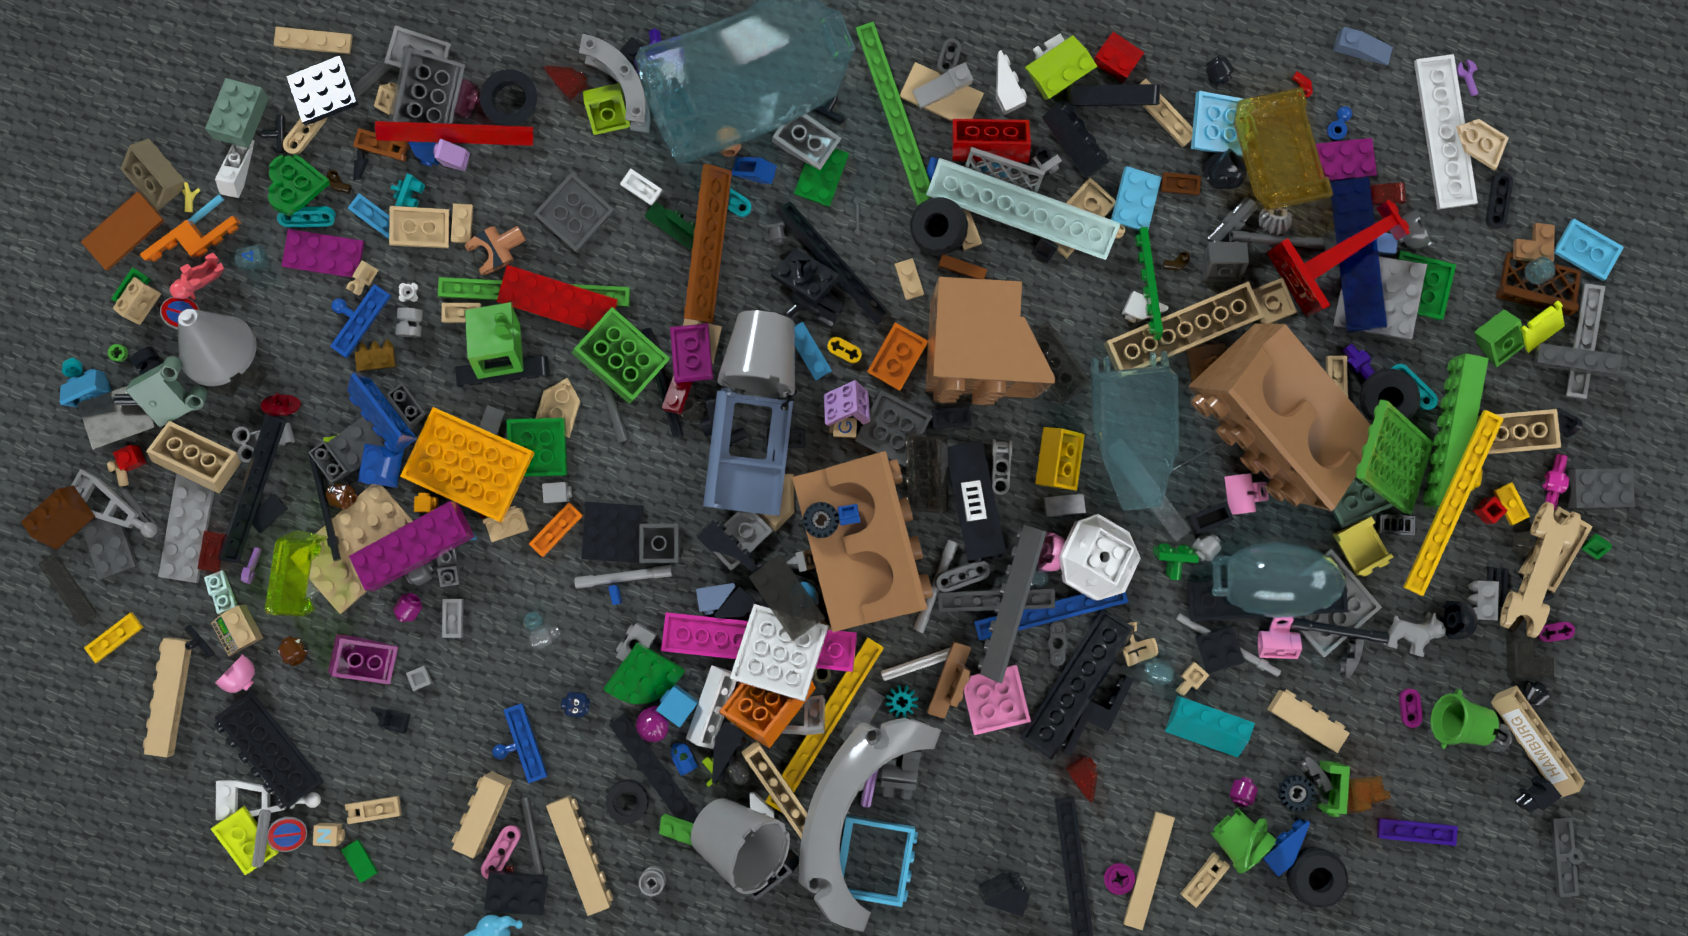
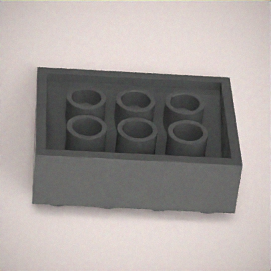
M409 47L404 49L388 122L452 124L465 64Z

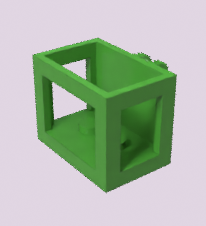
M511 302L465 310L467 358L477 378L481 379L524 371L521 327ZM509 356L512 365L485 369L484 360Z

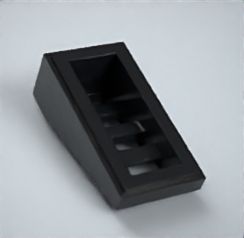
M1376 515L1377 534L1415 535L1416 516ZM1385 519H1388V530H1385ZM1392 519H1395V530H1392ZM1399 519L1402 520V531H1399ZM1406 520H1410V531H1406Z

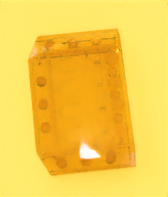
M1303 87L1242 99L1237 103L1234 118L1237 137L1253 193L1267 210L1333 196L1329 177L1324 176L1305 110L1307 101Z

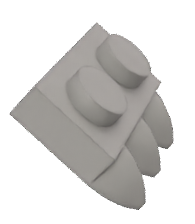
M1474 581L1469 583L1467 587L1471 591L1478 593L1467 598L1469 603L1477 606L1473 608L1476 611L1477 618L1481 620H1498L1499 582Z

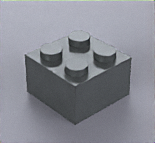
M640 524L639 563H680L681 524Z

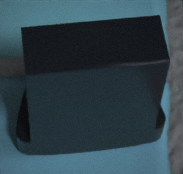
M1557 408L1559 431L1564 434V437L1568 438L1574 435L1583 427L1580 418L1571 415L1561 408Z

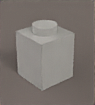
M567 482L542 484L543 503L569 502V498L572 497V487L568 486Z

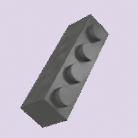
M1540 343L1536 346L1533 365L1615 377L1620 372L1622 355Z

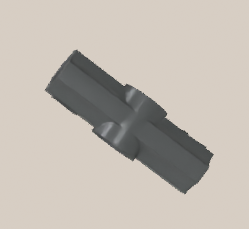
M1246 196L1220 222V225L1207 238L1208 242H1227L1230 231H1239L1245 225V221L1258 208L1256 203Z

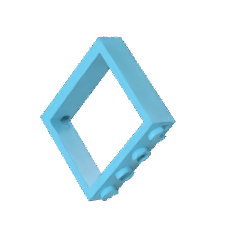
M846 815L840 847V864L843 878L853 823L908 832L897 897L848 888L854 899L902 907L903 901L906 902L908 897V890H905L906 882L910 883L912 871L909 870V864L913 863L915 851H912L913 843H917L918 832H915V826Z

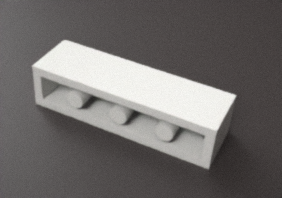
M711 665L686 739L698 746L714 748L715 737L724 719V716L719 711L732 696L737 682L730 679L731 671Z

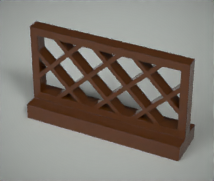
M1506 253L1500 287L1495 298L1546 310L1550 306L1556 308L1554 303L1560 301L1563 305V315L1571 316L1578 311L1577 296L1581 270L1553 263L1517 260L1521 267L1514 270L1510 265V258L1513 259V253ZM1530 263L1535 264L1539 272L1532 275L1527 265ZM1548 268L1554 269L1557 277L1551 280L1545 270ZM1520 269H1523L1528 276L1524 281H1521L1516 274ZM1540 273L1547 282L1542 286L1534 278ZM1566 273L1574 274V282L1569 284L1563 275ZM1512 275L1517 285H1507V277ZM1558 278L1565 286L1560 291L1553 283ZM1530 280L1536 289L1530 291L1523 283ZM1549 285L1555 294L1551 296L1546 295L1542 288ZM1567 289L1571 294V301L1564 299L1561 292Z

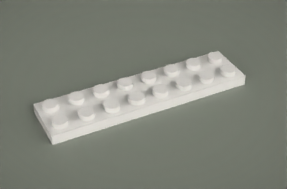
M1454 54L1416 59L1414 65L1437 210L1475 205L1478 201L1470 155L1464 152L1456 126L1465 124Z

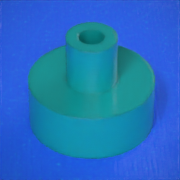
M69 358L62 363V373L70 378L79 377L83 373V364L76 358Z

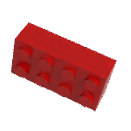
M953 119L951 135L952 161H967L971 147L1018 163H1029L1031 149L1029 120ZM972 156L977 162L983 161L981 157Z

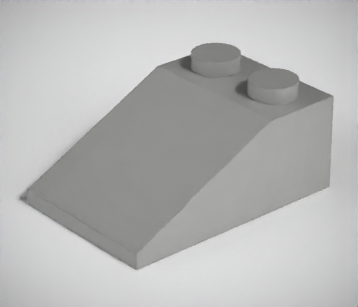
M793 106L772 137L774 144L818 170H821L841 140V137L795 106Z

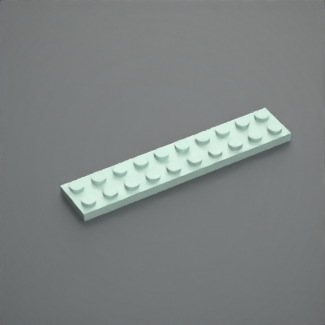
M941 158L938 160L926 194L933 198L944 197L950 199L963 209L1104 260L1107 259L1120 227L1119 222Z

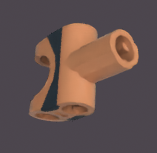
M493 226L475 235L465 244V248L467 251H472L477 247L488 250V260L479 268L481 275H487L512 263L514 259L509 250L525 242L526 238L518 226L502 235Z

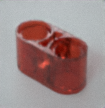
M1404 182L1368 186L1370 206H1373V204L1382 205L1389 199L1391 203L1398 202V204H1403L1407 202Z

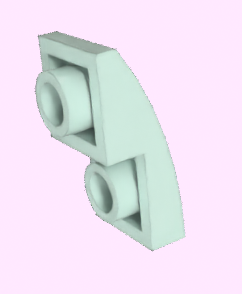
M223 570L204 577L208 594L213 597L217 614L221 615L237 606L229 581Z

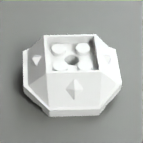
M1094 514L1074 522L1059 555L1063 583L1093 600H1101L1124 593L1141 559L1130 532L1099 514ZM1101 553L1103 554V560H1102V561L1100 560V554H1101Z

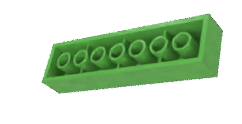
M1465 353L1453 357L1448 363L1447 370L1450 373L1449 378L1444 383L1446 394L1440 404L1443 410L1442 415L1437 420L1439 431L1435 435L1433 442L1436 447L1435 453L1430 458L1432 469L1426 479L1429 485L1428 490L1423 495L1424 507L1439 509L1475 430L1489 358Z

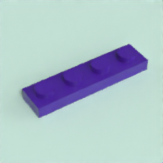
M1378 818L1377 838L1456 846L1458 826Z

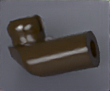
M328 171L327 179L330 182L331 189L350 194L352 185L342 183L337 171Z

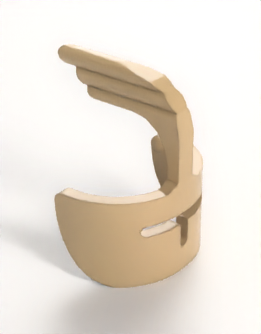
M1129 622L1128 624L1134 627V632L1137 631V622ZM1134 635L1129 639L1130 644L1122 650L1128 667L1153 658L1158 654L1155 638L1136 642ZM1146 646V648L1137 651L1139 656H1137L1136 652L1128 654L1132 650Z

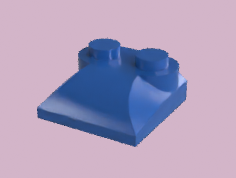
M364 443L358 482L397 488L404 450L400 453L391 452L385 446Z

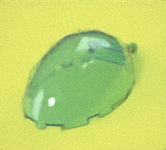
M1284 542L1253 544L1236 551L1232 556H1215L1211 561L1213 564L1214 583L1212 595L1227 596V601L1232 605L1241 607L1244 611L1251 614L1252 612L1264 614L1267 617L1304 616L1321 608L1326 609L1341 598L1346 585V579L1334 559L1307 545ZM1221 565H1226L1227 588H1222Z

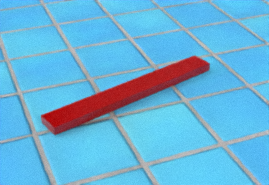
M375 121L377 141L439 143V140L442 139L450 143L533 146V127Z

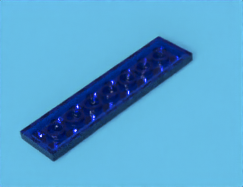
M1369 177L1329 182L1337 245L1375 224ZM1376 238L1339 263L1347 332L1387 328Z

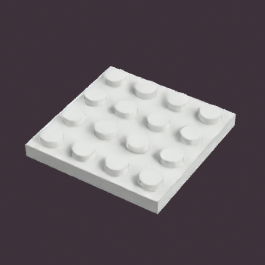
M754 604L730 679L805 702L829 627Z

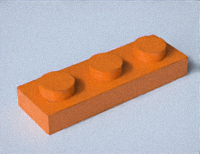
M569 502L529 545L539 555L544 557L584 515Z

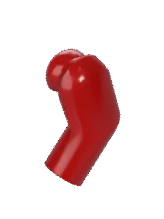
M1297 71L1292 80L1299 84L1302 97H1310L1313 92L1312 81Z

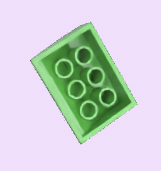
M613 307L572 351L575 357L629 404L670 360L664 352Z

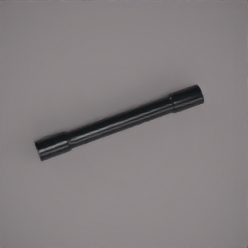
M1294 618L1290 627L1296 630L1341 635L1385 644L1389 641L1388 632L1326 624L1301 618Z

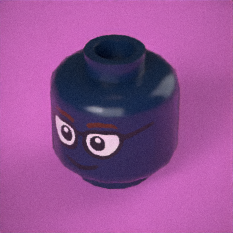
M568 692L566 698L562 697L561 709H564L566 716L582 718L585 713L588 714L590 698H587L585 693Z

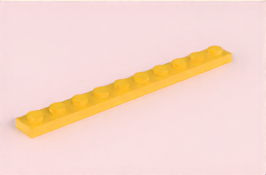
M1487 410L1482 412L1403 588L1424 596L1504 418Z
M868 637L854 658L853 672L846 671L825 704V733L806 735L781 774L793 793L884 649L883 646ZM769 794L765 803L782 812Z

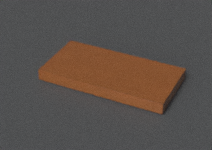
M137 191L85 237L81 243L100 265L109 271L165 220L141 192Z

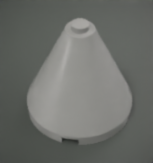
M186 309L178 317L179 359L183 365L182 370L192 381L204 386L223 385L231 382L229 378L237 373L243 374L252 363L257 347L256 337L250 327L240 318L195 309Z

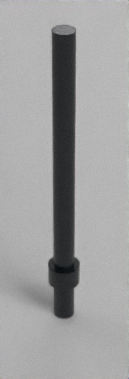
M309 454L328 536L326 539L327 545L331 549L333 561L341 560L338 547L340 543L338 536L335 535L321 471Z

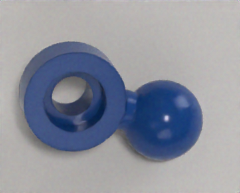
M1340 107L1337 111L1338 120L1328 125L1327 135L1330 139L1337 141L1344 138L1347 134L1345 122L1352 117V110L1349 107ZM1335 127L1340 128V133L1335 132Z

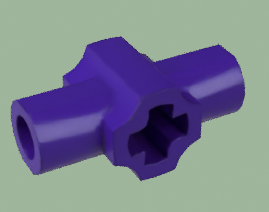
M1352 343L1342 350L1348 358L1347 366L1355 375L1359 372L1366 381L1370 375L1375 373L1369 365L1372 363L1371 357L1363 349L1358 351Z

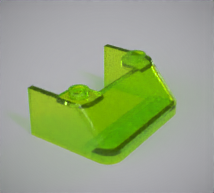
M296 530L277 539L265 604L266 614L274 616H306L315 610L310 598L306 597L312 560L321 553L322 547L319 544L325 541L327 536Z

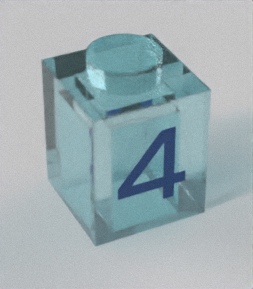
M254 245L236 249L235 262L239 268L246 271L267 267L264 247Z

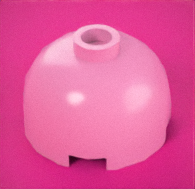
M1052 532L1046 533L1037 563L1038 569L1049 572L1061 569L1059 555L1066 541L1064 538Z
M242 654L215 683L222 690L229 693H237L242 689L246 691L254 683L251 680L255 675L254 665Z

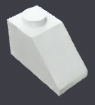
M1133 291L1122 312L1125 315V319L1135 323L1136 321L1140 322L1150 318V316H1146L1145 306L1148 304L1147 298ZM1159 303L1160 313L1162 314L1166 312L1169 307L1162 303Z

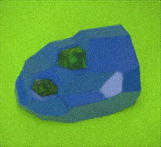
M683 743L672 745V760L681 776L699 766L690 747Z

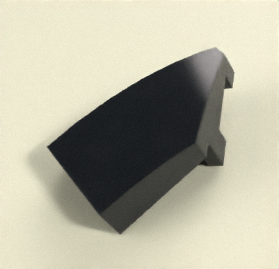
M375 706L371 707L372 713H375L379 720L378 724L380 727H385L387 730L399 733L407 732L410 714Z

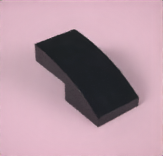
M273 494L257 508L252 525L261 534L280 515L288 510L287 506L277 494Z

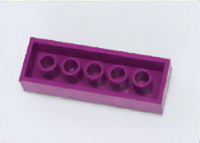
M449 501L353 553L349 558L364 590L376 591L475 536L459 503Z

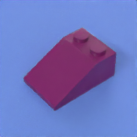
M336 634L328 672L332 677L390 684L398 646Z

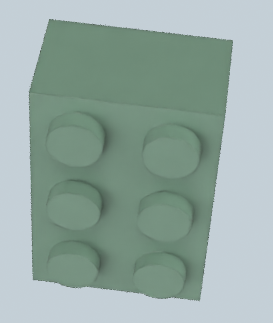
M225 78L205 127L206 131L213 139L249 148L268 102V96L261 87Z

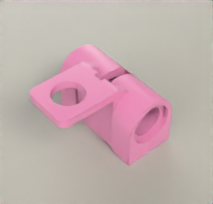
M1251 473L1224 477L1228 505L1232 515L1256 512L1255 502L1269 500L1268 492L1264 487L1267 483H1252ZM1261 487L1263 488L1264 492L1263 496L1261 494Z
M1274 616L1269 631H1259V658L1298 659L1302 651L1300 633L1290 632V627L1294 621L1293 616ZM1281 620L1287 621V622L1284 623V624H1278V623H1277L1278 621H1281Z

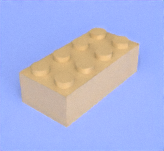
M1557 409L1496 414L1504 419L1488 454L1561 448Z
M170 421L146 451L153 463L217 493L222 491L241 464L236 452Z
M493 771L480 777L476 785L478 791L475 796L472 795L468 803L470 809L467 814L464 813L460 821L462 827L459 832L455 833L452 839V843H454L453 850L471 858H475L482 852L513 780Z

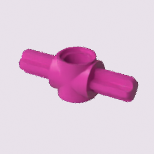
M1562 454L1555 455L1552 471L1547 472L1544 476L1546 481L1543 484V488L1547 491L1545 502L1554 504V510L1557 507L1559 494H1563L1569 485V477L1567 474H1564L1567 456Z

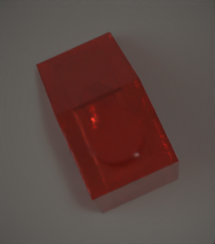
M547 65L543 67L548 76L570 101L588 87L585 83L587 78L581 71L576 72L572 67Z
M1082 756L1065 770L1091 803L1094 801L1098 775L1095 768L1097 765L1091 757L1087 759L1085 756Z

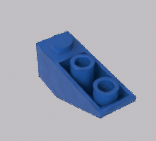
M1299 819L1291 826L1292 829L1288 833L1286 831L1281 833L1276 838L1278 841L1272 849L1262 858L1278 877L1294 864L1309 828V821Z

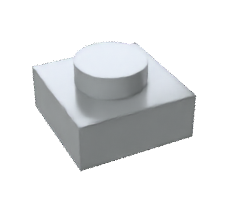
M426 665L406 673L413 691L433 683Z

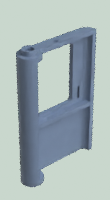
M721 388V391H717L703 507L780 516L793 401L789 402L788 410L784 411L780 407L786 400L736 394L730 388ZM735 403L767 406L772 409L767 455L764 460L731 456L729 454Z

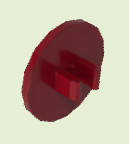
M279 393L269 396L261 402V410L274 416L293 414L301 407V402L297 397L285 394L279 395Z

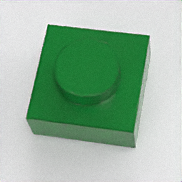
M1597 534L1593 535L1582 545V550L1597 560L1612 548V544Z

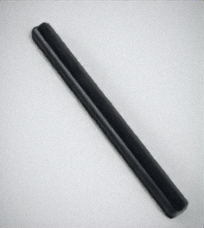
M643 329L642 334L656 345L652 329ZM662 367L655 375L662 402H664L669 385L664 368ZM665 411L672 436L674 438L683 436L677 413Z

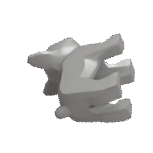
M1427 612L1425 620L1419 624L1400 620L1398 616H1395L1393 624L1388 631L1389 641L1387 644L1383 643V645L1397 649V641L1403 637L1410 642V654L1424 657L1423 648L1431 639L1443 637L1446 633V628L1441 621L1437 620L1436 613L1431 614Z

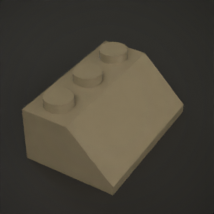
M150 139L129 146L121 170L155 210L159 211L182 191L185 180Z

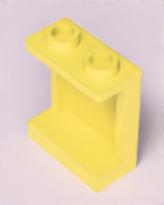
M1372 516L1359 520L1333 534L1354 574L1362 575V577L1373 572L1372 569L1377 566L1381 568L1389 564V560L1393 558V555L1387 552L1373 526L1375 521Z

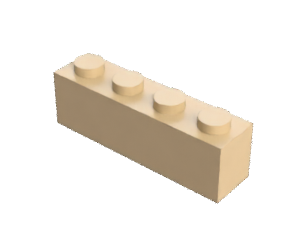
M1286 689L1285 692L1279 690L1267 710L1328 749L1338 753L1350 734L1344 730L1346 726L1338 721L1331 722L1328 720L1329 716L1320 710L1318 713L1311 709L1313 707L1311 704L1304 700L1302 702L1296 700V695Z

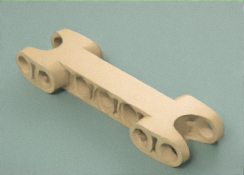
M1545 502L1534 518L1530 533L1538 537L1520 589L1518 593L1513 591L1508 593L1500 616V625L1509 628L1516 618L1522 615L1527 622L1526 634L1531 638H1536L1546 623L1550 606L1542 602L1562 547L1568 549L1572 547L1577 537L1581 520L1580 514L1572 511L1562 524H1558L1553 516L1554 504L1550 502Z

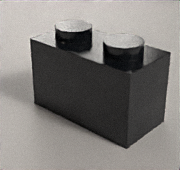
M1227 502L1216 504L1186 516L1193 534L1202 533L1234 520Z

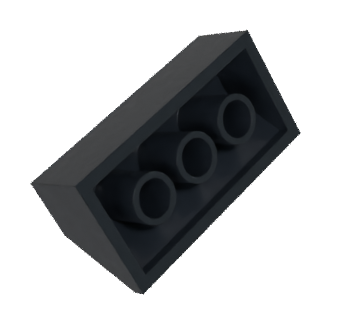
M1009 871L1008 874L1003 872L979 885L978 890L985 905L1023 917L1030 892L1022 878H1020V874Z

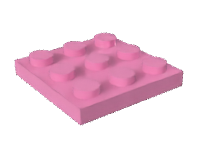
M1017 665L1006 668L1002 684L982 676L980 673L970 675V680L965 685L963 692L974 735L1031 722Z

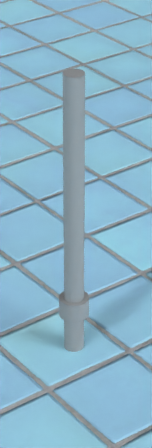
M1180 613L1176 618L1177 621L1200 634L1211 632L1195 621H1190L1188 617ZM1240 648L1243 658L1255 664L1256 668L1262 671L1266 670L1276 677L1280 675L1281 670L1269 664V661L1264 658H1258Z

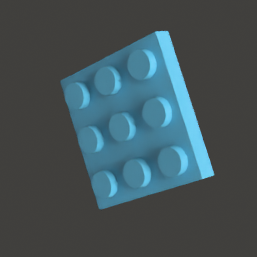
M1204 91L1196 92L1191 149L1221 153L1230 148L1239 157H1245L1247 154L1251 100Z

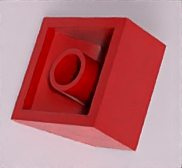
M1113 32L1095 56L1094 62L1097 67L1124 84L1145 52Z

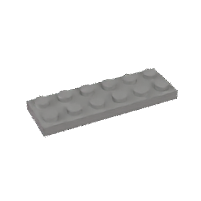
M177 473L158 577L198 583L214 491Z

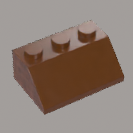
M73 485L54 491L26 516L21 523L32 538L57 550L96 516Z

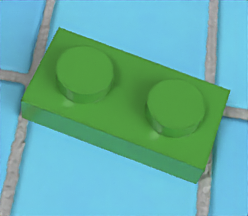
M664 814L661 817L659 834L692 845L691 831L693 823Z

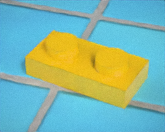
M1513 482L1493 490L1495 497L1508 510L1505 516L1510 525L1530 517Z

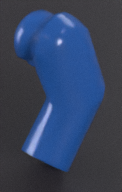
M930 157L926 171L930 181L939 160L934 157Z

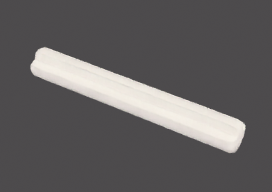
M950 648L881 671L883 680L886 681L945 661Z

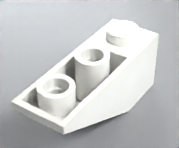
M1000 50L997 55L996 100L1003 114L1006 115L1023 107L1026 103L1027 95L1024 89H1020L1017 83L1019 82L1015 71L1012 72L1009 67L1010 60L1006 54L1003 55L1002 50Z
M252 140L249 148L232 144L215 178L220 194L239 198L245 185L254 140Z

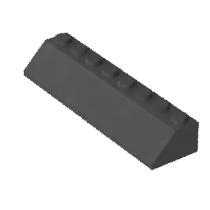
M1024 524L1023 528L1019 527L1016 536L1017 539H1020L1018 547L1014 546L1011 557L1014 558L1013 564H1008L1005 576H1009L1007 584H1002L1000 591L1003 598L1001 602H997L994 611L998 615L996 621L992 620L989 632H992L991 639H986L983 650L987 651L985 658L981 657L978 669H981L980 675L1001 684L1047 532L1046 530Z

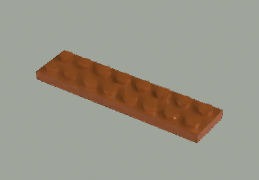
M703 164L684 319L713 323L732 171L710 164Z

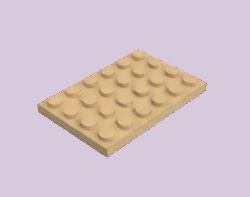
M371 484L357 496L355 504L348 509H343L332 519L335 535L338 536L340 543L338 547L341 560L333 561L331 549L327 545L326 539L328 536L325 526L294 552L290 558L339 614H342L367 592L364 590L349 556L414 520L384 486Z

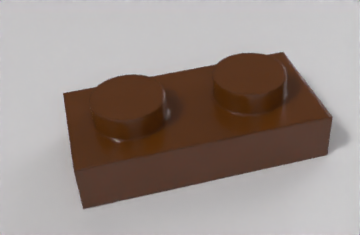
M1163 172L1160 192L1199 196L1201 176Z

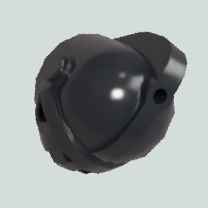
M1230 148L1227 151L1211 156L1202 167V172L1206 179L1216 189L1231 190L1238 188L1243 184L1248 173L1239 156Z

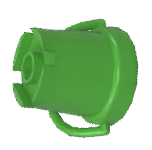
M1458 688L1454 694H1446L1435 703L1430 719L1431 730L1443 749L1446 748L1447 744L1456 745L1459 743L1486 746L1496 737V735H1492L1494 728H1499L1496 713L1491 709L1469 702L1462 696L1463 691Z
M1237 808L1233 810L1235 814L1232 817L1227 815L1213 829L1215 832L1210 834L1233 861V867L1239 874H1242L1251 869L1272 849L1276 843V838L1267 832V819H1259L1255 824Z

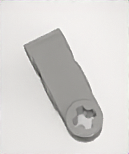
M993 439L991 450V484L994 494L1003 495L1008 492L1010 487L1012 440L1002 442ZM998 462H1003L1006 466V470L1003 473L998 472L996 469ZM998 481H1002L1005 484V489L1002 492L997 491L995 488V484Z

